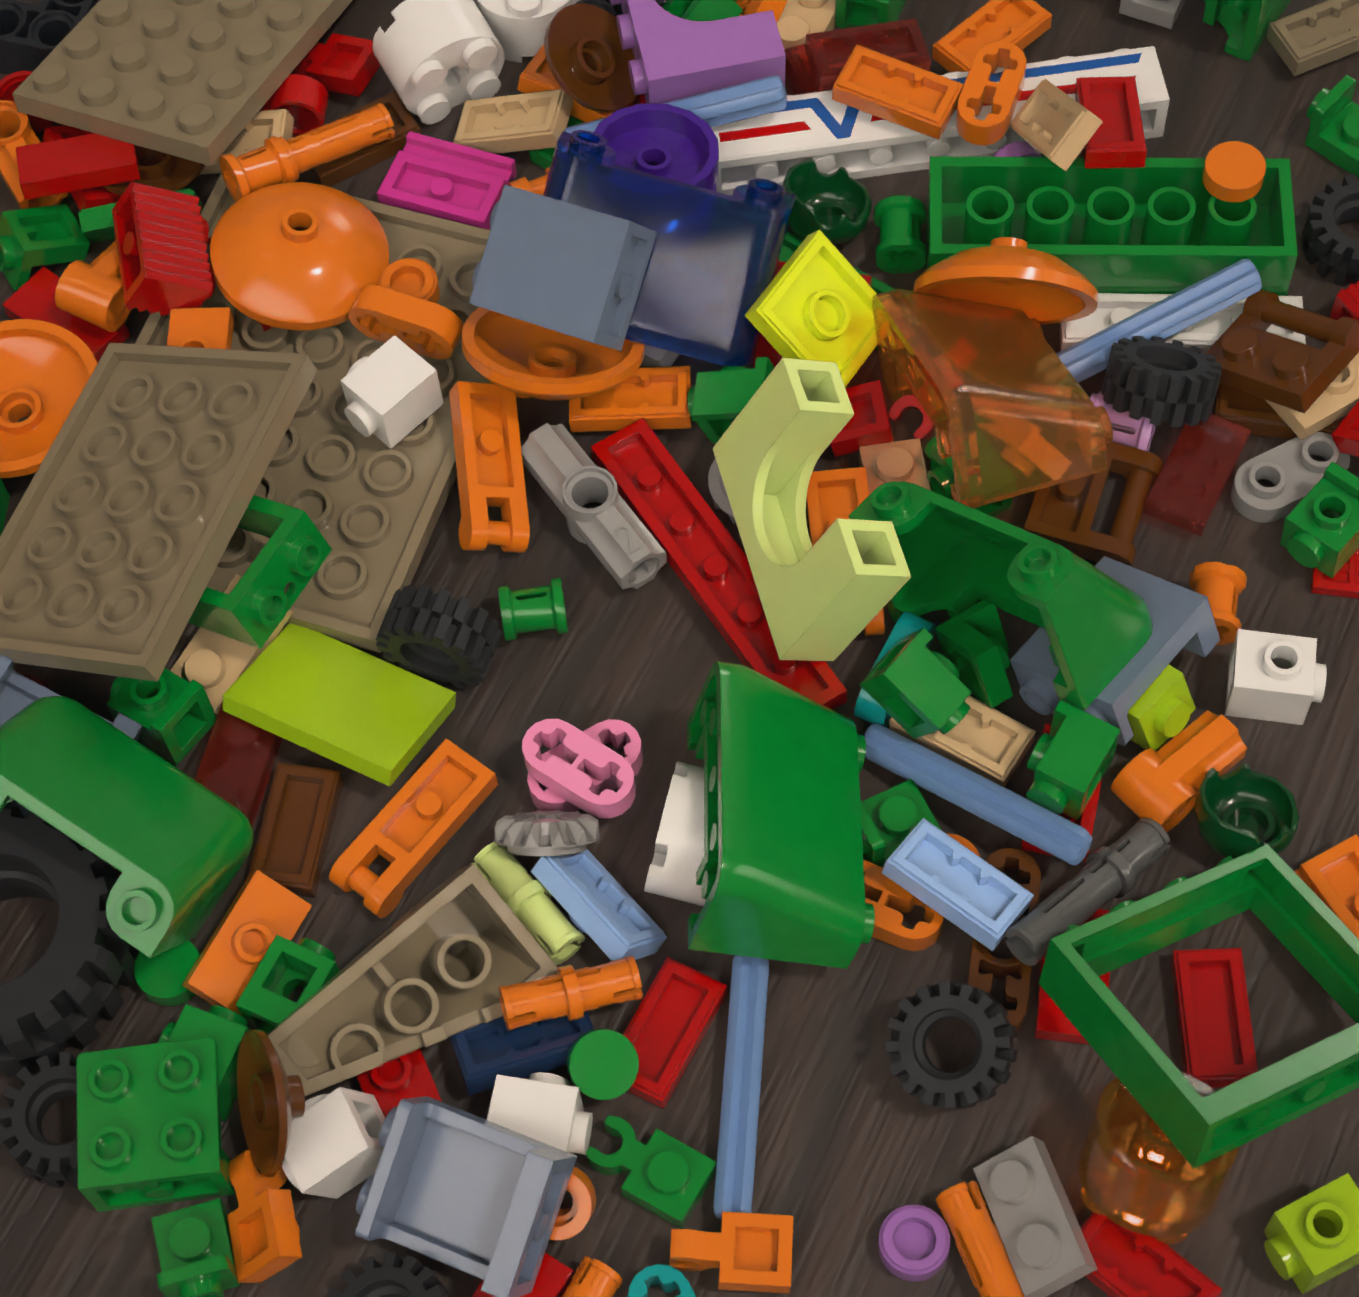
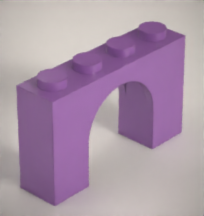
M609 0L611 5L621 4L623 14L616 17L622 50L632 49L635 60L628 61L631 86L635 96L644 94L646 104H662L773 75L780 76L785 85L786 54L773 10L715 21H692L667 12L655 0Z

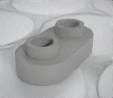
M1316 432L1302 441L1299 437H1295L1246 461L1239 467L1231 489L1232 503L1236 510L1249 520L1261 523L1277 521L1291 513L1324 476L1325 469L1332 461L1348 471L1350 456L1339 452L1332 435L1328 433ZM1310 455L1321 456L1325 458L1327 461H1315L1310 457ZM1267 479L1273 482L1275 486L1263 487L1257 480Z

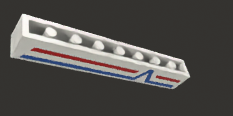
M1155 47L1124 48L1113 52L1077 57L1065 56L1055 60L1026 63L1024 87L1012 120L1044 79H1047L1075 100L1076 78L1133 76L1136 80L1145 139L1163 137L1170 99ZM997 67V70L991 73L990 81L999 83L1001 75L1006 68ZM969 71L950 72L941 76L964 84ZM832 90L793 96L787 95V107L783 110L711 127L718 139L719 166L716 189L717 194L722 197L782 189L788 169L808 159L815 160L816 167L824 174H832L840 167H844L849 177L859 179L929 169L930 156L993 157L1001 148L1012 142L1027 141L1011 129L1009 125L1004 137L994 144L983 146L969 143L958 134L956 129L957 107L938 140L832 100ZM984 103L979 116L974 118L985 120L986 116L992 111V105ZM1032 146L1039 154L1041 153L1034 146Z

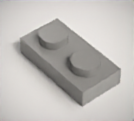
M1030 1136L973 1168L1024 1297H1047L1097 1270L1092 1254L1043 1141Z

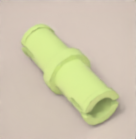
M492 842L474 857L475 862L471 863V865L474 864L555 965L567 961L581 948L580 943L585 941L583 933L574 927L551 900V893L538 879L534 880L514 855L507 851V846Z

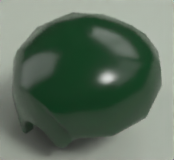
M808 159L788 169L782 186V207L787 226L800 239L804 240L809 234L821 230L833 245L850 242L866 229L871 215L872 200L866 186L849 177L844 167H840L832 174H824L816 167L815 160Z
M1241 764L1234 771L1224 775H1219L1215 768H1211L1206 772L1197 792L1195 813L1200 836L1216 853L1225 858L1231 856L1234 859L1267 844L1278 854L1284 851L1294 839L1300 819L1293 793L1275 777L1252 771L1247 764Z

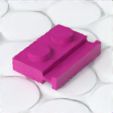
M409 131L406 136L407 143L403 151H398L377 192L378 202L490 230V216L495 204L500 200L504 184L508 185L510 180H514L517 175L515 159Z

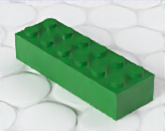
M930 156L927 190V269L960 251L990 246V242L994 238L1013 237L1025 240L1029 249L1043 251L1058 257L1085 275L1097 289L1098 293L1175 294L1241 259H1249L1259 272L1262 282L1261 289L1273 292L1278 296H1287L1298 257L1290 158H1264L1266 172L1260 191L1249 200L1235 203L1217 199L1205 188L1202 173L1206 158H1146L1145 167L1085 169L1083 157H1076L1067 171H1065L1047 157Z

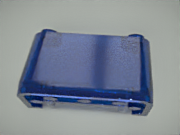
M576 130L572 133L562 131L556 143L543 196L629 220L657 231L625 339L719 365L743 366L748 364L752 359L759 331L744 315L775 277L796 194L785 192L780 184L762 178H754L749 180L748 184L737 186L732 196L617 165L615 164L616 153L611 147L606 145L607 140L603 136L586 130Z

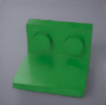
M212 1037L85 1052L77 1056L78 1190L98 1212L236 1195V1191L229 1178L228 1167L230 1159L222 1149L218 1046Z

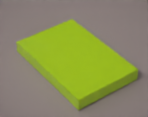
M289 623L223 694V711L390 787L455 709L456 692L323 633Z

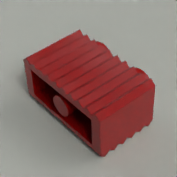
M130 182L113 207L112 216L124 300L128 310L137 308L139 312L148 310L150 314L159 312L161 316L170 314L171 309L199 308L204 301L209 300L213 295L216 282L212 274L211 265L207 262L209 254L206 253L209 226L207 220L200 215L201 206H198L200 197Z

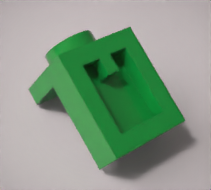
M1346 75L1332 90L1323 88L1311 102L1306 113V117L1311 121L1304 145L1350 174H1355V177L1359 179V105L1352 101L1357 80Z
M67 204L2 211L0 218V272L3 271L14 291H17L29 280L32 267L86 260L90 242L82 233L80 225Z
M984 599L935 628L944 656L955 665L960 675L958 679L974 696L990 708H994L1013 696L1005 671L1010 667L1007 655L1009 647L997 608L993 603Z
M911 779L862 802L860 800L863 860L884 868L887 859L923 818L942 830L916 784Z
M220 1198L151 1218L162 1271L156 1277L159 1290L165 1297H224V1290L242 1285L238 1283L226 1207Z

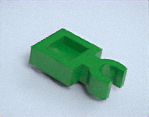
M608 1116L604 1122L605 1129L612 1136L618 1137L623 1142L619 1151L610 1155L603 1154L598 1149L589 1146L586 1151L588 1163L594 1170L604 1175H617L620 1173L628 1175L621 1186L622 1196L683 1229L716 1174L717 1162L657 1128L647 1145L636 1140L635 1132L627 1121L620 1117Z

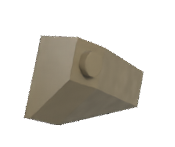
M474 864L463 866L405 913L270 1031L267 1036L276 1048L287 1076L298 1075L303 1084L304 1094L307 1096L381 1066L383 1063L422 1047H428L447 1039L449 1036L503 1016L498 993L499 986L523 983L554 975L557 972V966Z

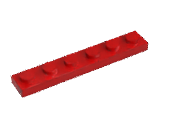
M644 418L633 422L592 445L593 461L598 467L606 469L613 475L617 483L618 494L664 549L667 555V562L740 662L831 710L847 702V689L826 661L779 660L747 556Z

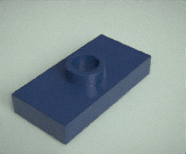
M587 1011L584 1012V1018L569 1021L567 1016L535 1022L509 1031L503 1016L487 1023H481L450 1036L468 1094L473 1095L494 1088L496 1075L524 1079L530 1077L532 1073L546 1072L567 1065L568 1052L573 1042L581 1034L594 1029Z

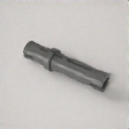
M1141 818L1116 842H1113L1108 847L1101 846L1094 850L1086 858V866L1079 873L1066 881L1026 917H1023L1015 925L1007 929L1005 937L1009 939L1006 941V944L1011 953L1026 965H1036L1046 955L1051 938L1065 933L1069 925L1077 924L1081 926L1106 902H1109L1114 897L1121 898L1128 894L1136 886V878L1139 874L1170 851L1171 846L1167 844L1170 838L1165 829L1153 819Z

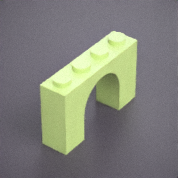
M782 358L712 448L779 660L834 661L911 578L892 521L837 518L814 546L811 543L806 521V498L811 474L819 457L854 416L841 374L835 362Z

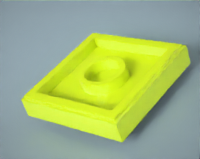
M821 230L809 234L744 315L783 358L837 363L845 387L898 318Z

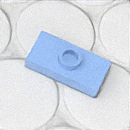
M924 818L887 859L882 870L883 875L991 951L1005 937L1007 929L1013 926L1026 911L1034 896L1030 891Z
M588 849L569 855L541 856L532 869L531 873L569 913L572 923L580 931L589 935L611 961L627 956H633L637 960L655 954L667 938L662 929Z

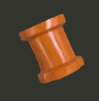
M1221 562L1197 564L1189 574L1188 583L1194 592L1208 598L1220 637V641L1216 645L1233 643L1238 629H1241L1242 626L1240 620L1236 617L1238 596L1246 588L1247 576L1244 571L1234 565H1227Z

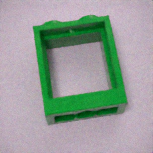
M253 495L237 527L270 539L230 594L206 587L188 623L261 649L311 578L318 571L332 551V548L304 510ZM289 583L288 590L284 593L285 586Z

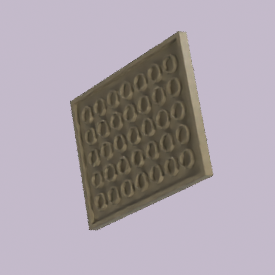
M222 173L200 214L208 222V238L213 235L214 229L222 215L235 203L226 187ZM354 197L374 214L383 227L389 245V264L404 258H416L430 264L437 274L440 288V297L437 304L454 312L464 324L469 315L479 308L469 304L473 291L472 277L477 264L482 260L490 230ZM207 245L206 253L209 254L207 262L210 263V251ZM216 284L211 298L204 301L199 308L230 307L234 317L231 350L307 354L318 370L254 493L256 496L304 510L332 548V551L291 606L290 610L293 613L284 626L286 627L289 623L318 631L343 643L381 653L382 651H378L375 639L393 595L398 589L402 591L404 586L411 584L457 477L449 390L457 381L491 382L476 371L466 360L462 351V337L452 356L448 359L438 360L418 354L437 370L444 404L390 449L374 434L365 437L349 422L344 413L347 402L340 381L347 375L356 361L366 356L369 357L384 344L383 342L374 340L361 333L351 323L350 319L323 329L287 330L273 327L264 332L256 320L235 308L225 298ZM159 312L150 314L135 344L167 346L170 314L161 316ZM237 527L207 587L224 593L236 574L241 577L244 575L270 538ZM289 583L286 584L284 593L287 592Z

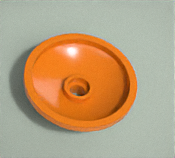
M279 183L260 188L245 195L226 210L219 219L211 238L210 263L218 288L225 298L243 314L260 323L276 328L316 330L332 327L349 320V311L361 289L365 285H378L382 271L389 265V245L384 229L374 214L365 205L347 193L315 183Z
M999 237L992 239L990 246L960 251L926 269L914 281L913 299L918 305L929 311L956 319L980 323L1043 325L1073 321L1092 314L1097 309L1098 291L1085 275L1058 257L1043 251L1027 248L1025 240L1013 237Z
M479 307L469 315L463 325L462 351L469 364L491 383L508 391L531 398L559 401L605 392L633 375L644 359L645 335L639 323L631 317L622 350L619 351Z
M15 319L0 322V478L20 477L37 472L98 364L91 350L78 336L56 324L32 319ZM29 417V418H27V419L24 420V421L17 422V421H19L21 418Z

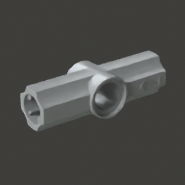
M546 423L531 432L527 441L521 447L523 464L565 516L567 528L571 536L577 541L588 545L622 590L632 587L638 589L653 580L659 569L667 563L666 552L618 494L617 483L613 475L606 469L597 467L562 423L558 425ZM597 502L602 504L599 507L591 509H586L582 507L583 505L588 503Z

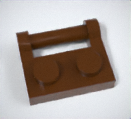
M1260 289V291L1247 297L1242 314L1205 354H1211L1216 358L1215 362L1221 363L1220 384L1305 413L1359 353V320L1347 316L1341 317L1339 320L1281 302L1277 294ZM1272 324L1326 342L1327 344L1320 350L1267 332L1266 330Z
M1057 427L1052 445L1070 461L1055 480L1042 472L1023 530L1062 545L1081 558L1098 563L1106 556L1132 567L1137 553L1136 548L1133 546V541L1150 487L1159 482L1163 461L1157 455L1145 450ZM1111 471L1122 474L1127 480L1110 533L1107 535L1092 531L1091 529Z

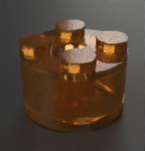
M1182 1073L1202 1098L1215 1092L1202 1081ZM1115 1078L1106 1086L1100 1096L1079 1155L1078 1171L1082 1184L1080 1195L1088 1209L1094 1213L1105 1215L1116 1224L1128 1230L1154 1236L1164 1243H1180L1186 1240L1191 1231L1203 1225L1212 1215L1237 1158L1240 1146L1194 1169L1122 1082Z

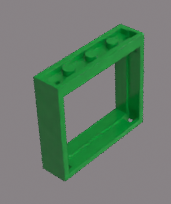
M1268 844L1234 859L1228 856L1218 863L1216 867L1191 878L1179 877L1171 881L1159 892L1136 902L1133 900L1124 901L1115 906L1108 914L1081 926L1077 924L1069 925L1065 933L1050 939L1039 985L1194 1169L1359 1088V939ZM1250 909L1356 1024L1202 1098L1099 976Z

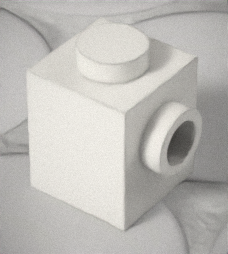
M395 335L369 357L366 356L356 361L347 375L340 380L347 402L344 413L349 422L365 437L374 434L390 449L444 404L437 370Z
M1238 629L1228 663L1225 716L1303 725L1311 702H1322L1326 685V664L1316 663L1317 638Z
M537 1072L532 1073L529 1079L496 1075L487 1120L570 1154L586 1155L591 1137L593 1114L591 1112H584L579 1087L570 1086V1081L564 1077L551 1073Z
M339 1087L330 1094L318 1095L305 1101L303 1116L292 1119L289 1145L282 1163V1168L287 1178L301 1193L338 1199L376 1172L384 1148L379 1144V1136L385 1117L375 1096Z

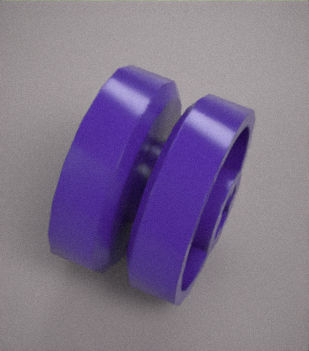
M637 104L619 109L599 122L590 137V209L629 220L657 231L651 254H668L692 246L708 233L716 218V182L718 180L719 147L718 139L709 124L691 111L669 104Z

